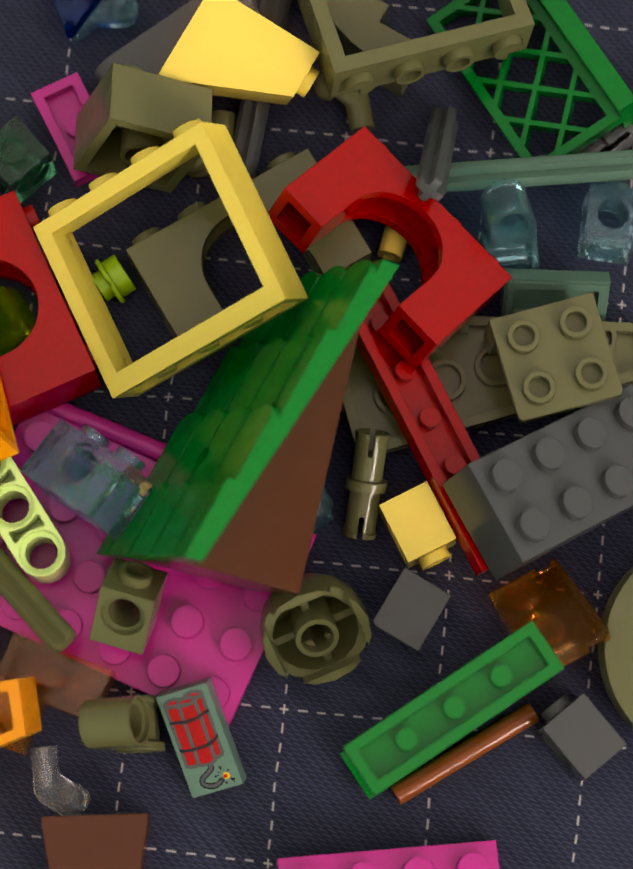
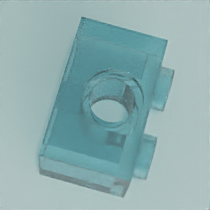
M60 419L20 471L48 496L116 541L132 521L154 487L140 473L145 464L122 446H119L115 452L107 449L110 442L90 426L84 424L80 430H77Z

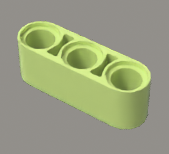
M9 457L2 460L0 465V535L20 567L32 580L51 584L59 581L67 574L71 564V555L67 545L13 458ZM16 498L27 500L29 502V511L24 519L16 523H8L3 520V509L10 500ZM43 543L55 545L58 549V554L55 562L50 567L45 569L32 567L30 556L38 545Z

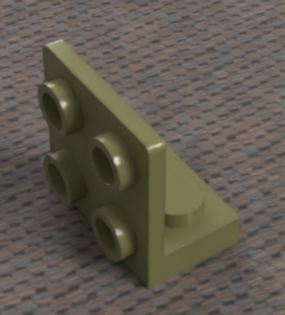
M593 292L489 320L483 335L489 356L498 353L517 420L520 423L615 399L623 393L622 384Z

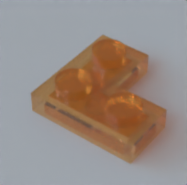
M14 632L0 664V681L35 676L40 717H42L46 705L79 717L81 705L85 700L107 698L116 675L110 669L63 651L55 653L45 644ZM34 734L6 745L4 748L26 756Z

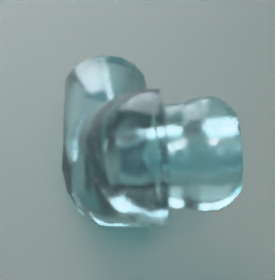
M90 0L65 19L62 25L67 35L73 41L80 42L96 28L125 29L132 26L139 15V5L136 0Z

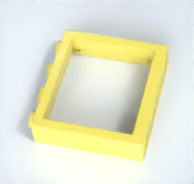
M200 119L182 124L173 131L174 139L161 147L152 146L136 153L130 159L131 166L120 173H108L93 180L88 186L90 189L88 193L78 199H67L52 206L48 210L50 217L33 227L112 399L134 397L143 394L308 299L305 289L226 125L202 122ZM200 154L263 287L133 362L72 232Z

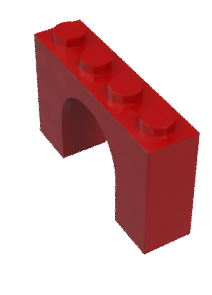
M364 126L285 187L269 210L268 215L272 223L302 254L338 225L355 219L373 220L387 225L409 243L419 261L421 270L420 287L394 310L378 329V332L416 369L484 308L508 283L512 276L499 264L494 256L489 254L476 241L459 220L453 217L438 201L430 198L424 202L417 197L418 187L415 185L416 178Z
M14 190L0 196V278L16 281L29 288L38 297L39 307L37 320L28 337L17 348L0 356V377L12 426L102 387L96 373L98 369L86 341H82L75 326L77 321L65 296L61 295L55 281L57 280L35 237L36 233L33 227L40 223L32 204L22 208Z

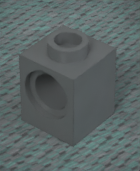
M584 693L573 701L566 694H563L540 714L546 723L536 731L537 734L577 782L586 780L627 745Z

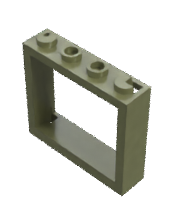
M297 0L313 48L320 52L317 60L331 98L357 91L359 96L372 91L377 86L393 82L401 85L410 84L421 79L425 74L445 69L447 72H458L468 68L474 62L493 57L497 60H505L509 53L527 48L535 25L526 0H497L503 15L501 18L345 56L327 1Z

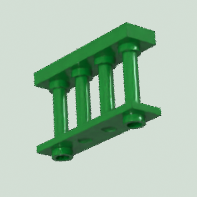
M532 620L343 746V752L339 755L368 799L371 800L548 681L565 667Z

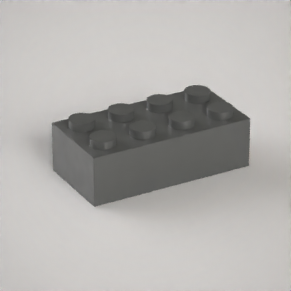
M633 384L623 388V393L618 398L588 405L466 465L442 484L495 581L633 509Z

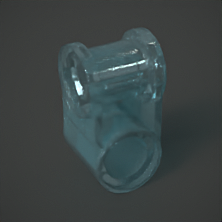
M513 179L495 181L482 193V235H480L479 244L490 255L494 256L503 268L539 269L537 223L526 188L520 182Z

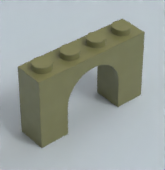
M308 148L296 155L293 152H287L278 156L267 166L268 171L252 179L267 213L284 188L317 163ZM220 197L206 205L204 202H197L188 206L178 214V221L161 230L159 227H152L143 231L133 239V246L126 249L130 266L173 338L178 337L223 310L204 277V265L210 249L224 234L235 229ZM350 220L334 228L303 253V256L312 271L321 274L335 266L347 268L361 260L371 261L372 251L354 222ZM236 340L233 341L232 343L226 345L225 347L219 349L218 351L212 353L211 355L207 356L206 358L200 360L199 362L193 364V365L190 366V367L192 368V367L198 365L199 363L205 361L206 359L212 357L213 355H215V354L221 352L222 350L228 348L229 346L235 344V343H236Z

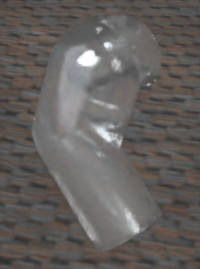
M43 746L30 749L35 798L59 816L80 815L87 810L90 804L89 792L81 784L77 785L60 774L57 746Z

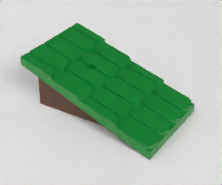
M384 259L373 262L361 260L351 267L335 266L325 273L309 272L299 278L308 299L247 333L239 347L230 346L194 412L188 414L180 421L146 482L141 483L137 481L97 554L113 559L115 557L134 559L250 591L299 594L360 325L400 265Z

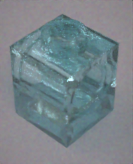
M622 181L599 182V184H590L583 201L576 258L628 265L633 256V189H629L630 186ZM603 211L613 212L620 218L622 226L619 228H608L600 222L597 214Z

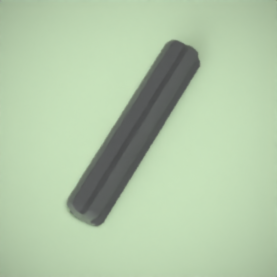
M450 105L445 109L436 106L430 112L415 185L418 187L417 197L424 202L430 198L439 201L446 193L459 125L456 119L457 110Z

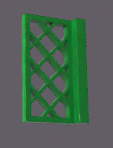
M454 0L427 18L426 21L434 34L446 31L444 26L460 15L477 17L475 24L485 22L486 19L501 18L503 15L501 10L489 8L490 0ZM526 0L529 9L533 13L531 15L535 25L542 26L545 30L542 49L526 48L525 50L509 53L507 59L502 60L498 79L478 77L474 73L476 62L460 71L519 158L532 157L527 150L532 130L558 134L555 150L547 155L550 156L577 154L620 124L624 128L633 124V93L566 0ZM480 2V6H479V7L474 6V5H476L477 3ZM552 42L555 44L560 53L550 51ZM513 57L539 60L533 84L507 81ZM547 62L568 64L572 68L573 73L569 89L542 86ZM580 81L588 92L577 91ZM485 88L496 89L494 99H492ZM505 91L531 94L525 119L503 115L500 109ZM540 96L566 99L561 124L534 120ZM575 101L597 104L605 117L588 128L570 125ZM512 127L523 128L521 139ZM567 135L575 136L566 142Z

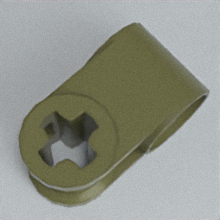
M131 695L85 700L81 705L78 718L82 742L89 749L115 750L116 753L120 754L165 751V742L159 739V705L156 700L157 695Z

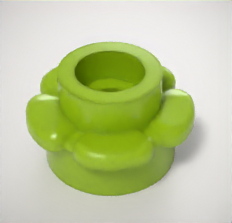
M114 254L102 262L97 258L95 264L99 270L93 273L92 276L98 289L107 302L117 297L120 303H125L124 297L135 291L136 287Z

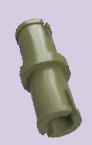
M358 428L355 430L356 440L351 474L345 476L344 487L349 490L342 534L348 538L357 539L359 519L364 518L362 540H374L377 536L376 526L380 496L387 492L388 481L383 478L390 434L386 431L375 429L373 450L369 451L370 428Z

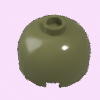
M305 573L299 594L273 592L264 604L260 620V633L267 661L278 674L287 679V673L293 677H301L304 684L317 685L335 681L354 670L361 661L360 653L365 648L366 641L369 645L372 636L369 618L362 601L349 584L328 574Z

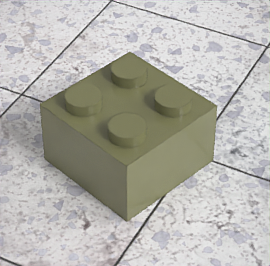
M112 63L77 115L73 169L99 176L112 172L120 173L132 165L130 159L136 153L152 146L161 147L174 139L173 131L182 124L195 119L211 123L213 89L146 72L134 65ZM200 154L146 187L171 193L200 158Z

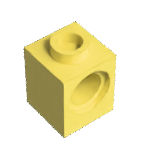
M427 481L379 505V513L408 569L420 564L424 571L451 557L448 548L456 544L457 538Z

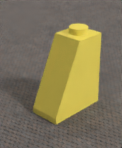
M203 0L158 75L213 89L214 96L287 105L296 93L304 98L313 85L320 71L312 65L320 52L238 0Z

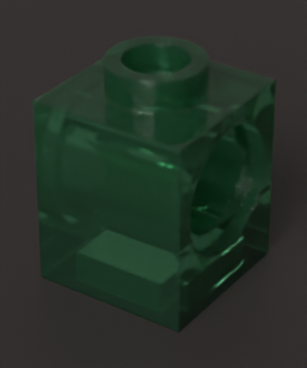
M15 116L0 129V187L6 193L14 190L21 204L57 172L50 152Z

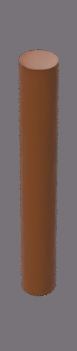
M527 703L397 781L390 788L399 804L402 805L540 720L533 707Z

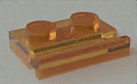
M555 558L549 561V568L539 573L534 569L488 595L492 607L511 634L533 620L563 666H566L590 653L589 647L600 641L605 645L611 638L608 627Z

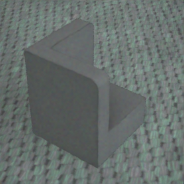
M404 568L375 616L373 625L408 646L406 651L416 656L451 595Z

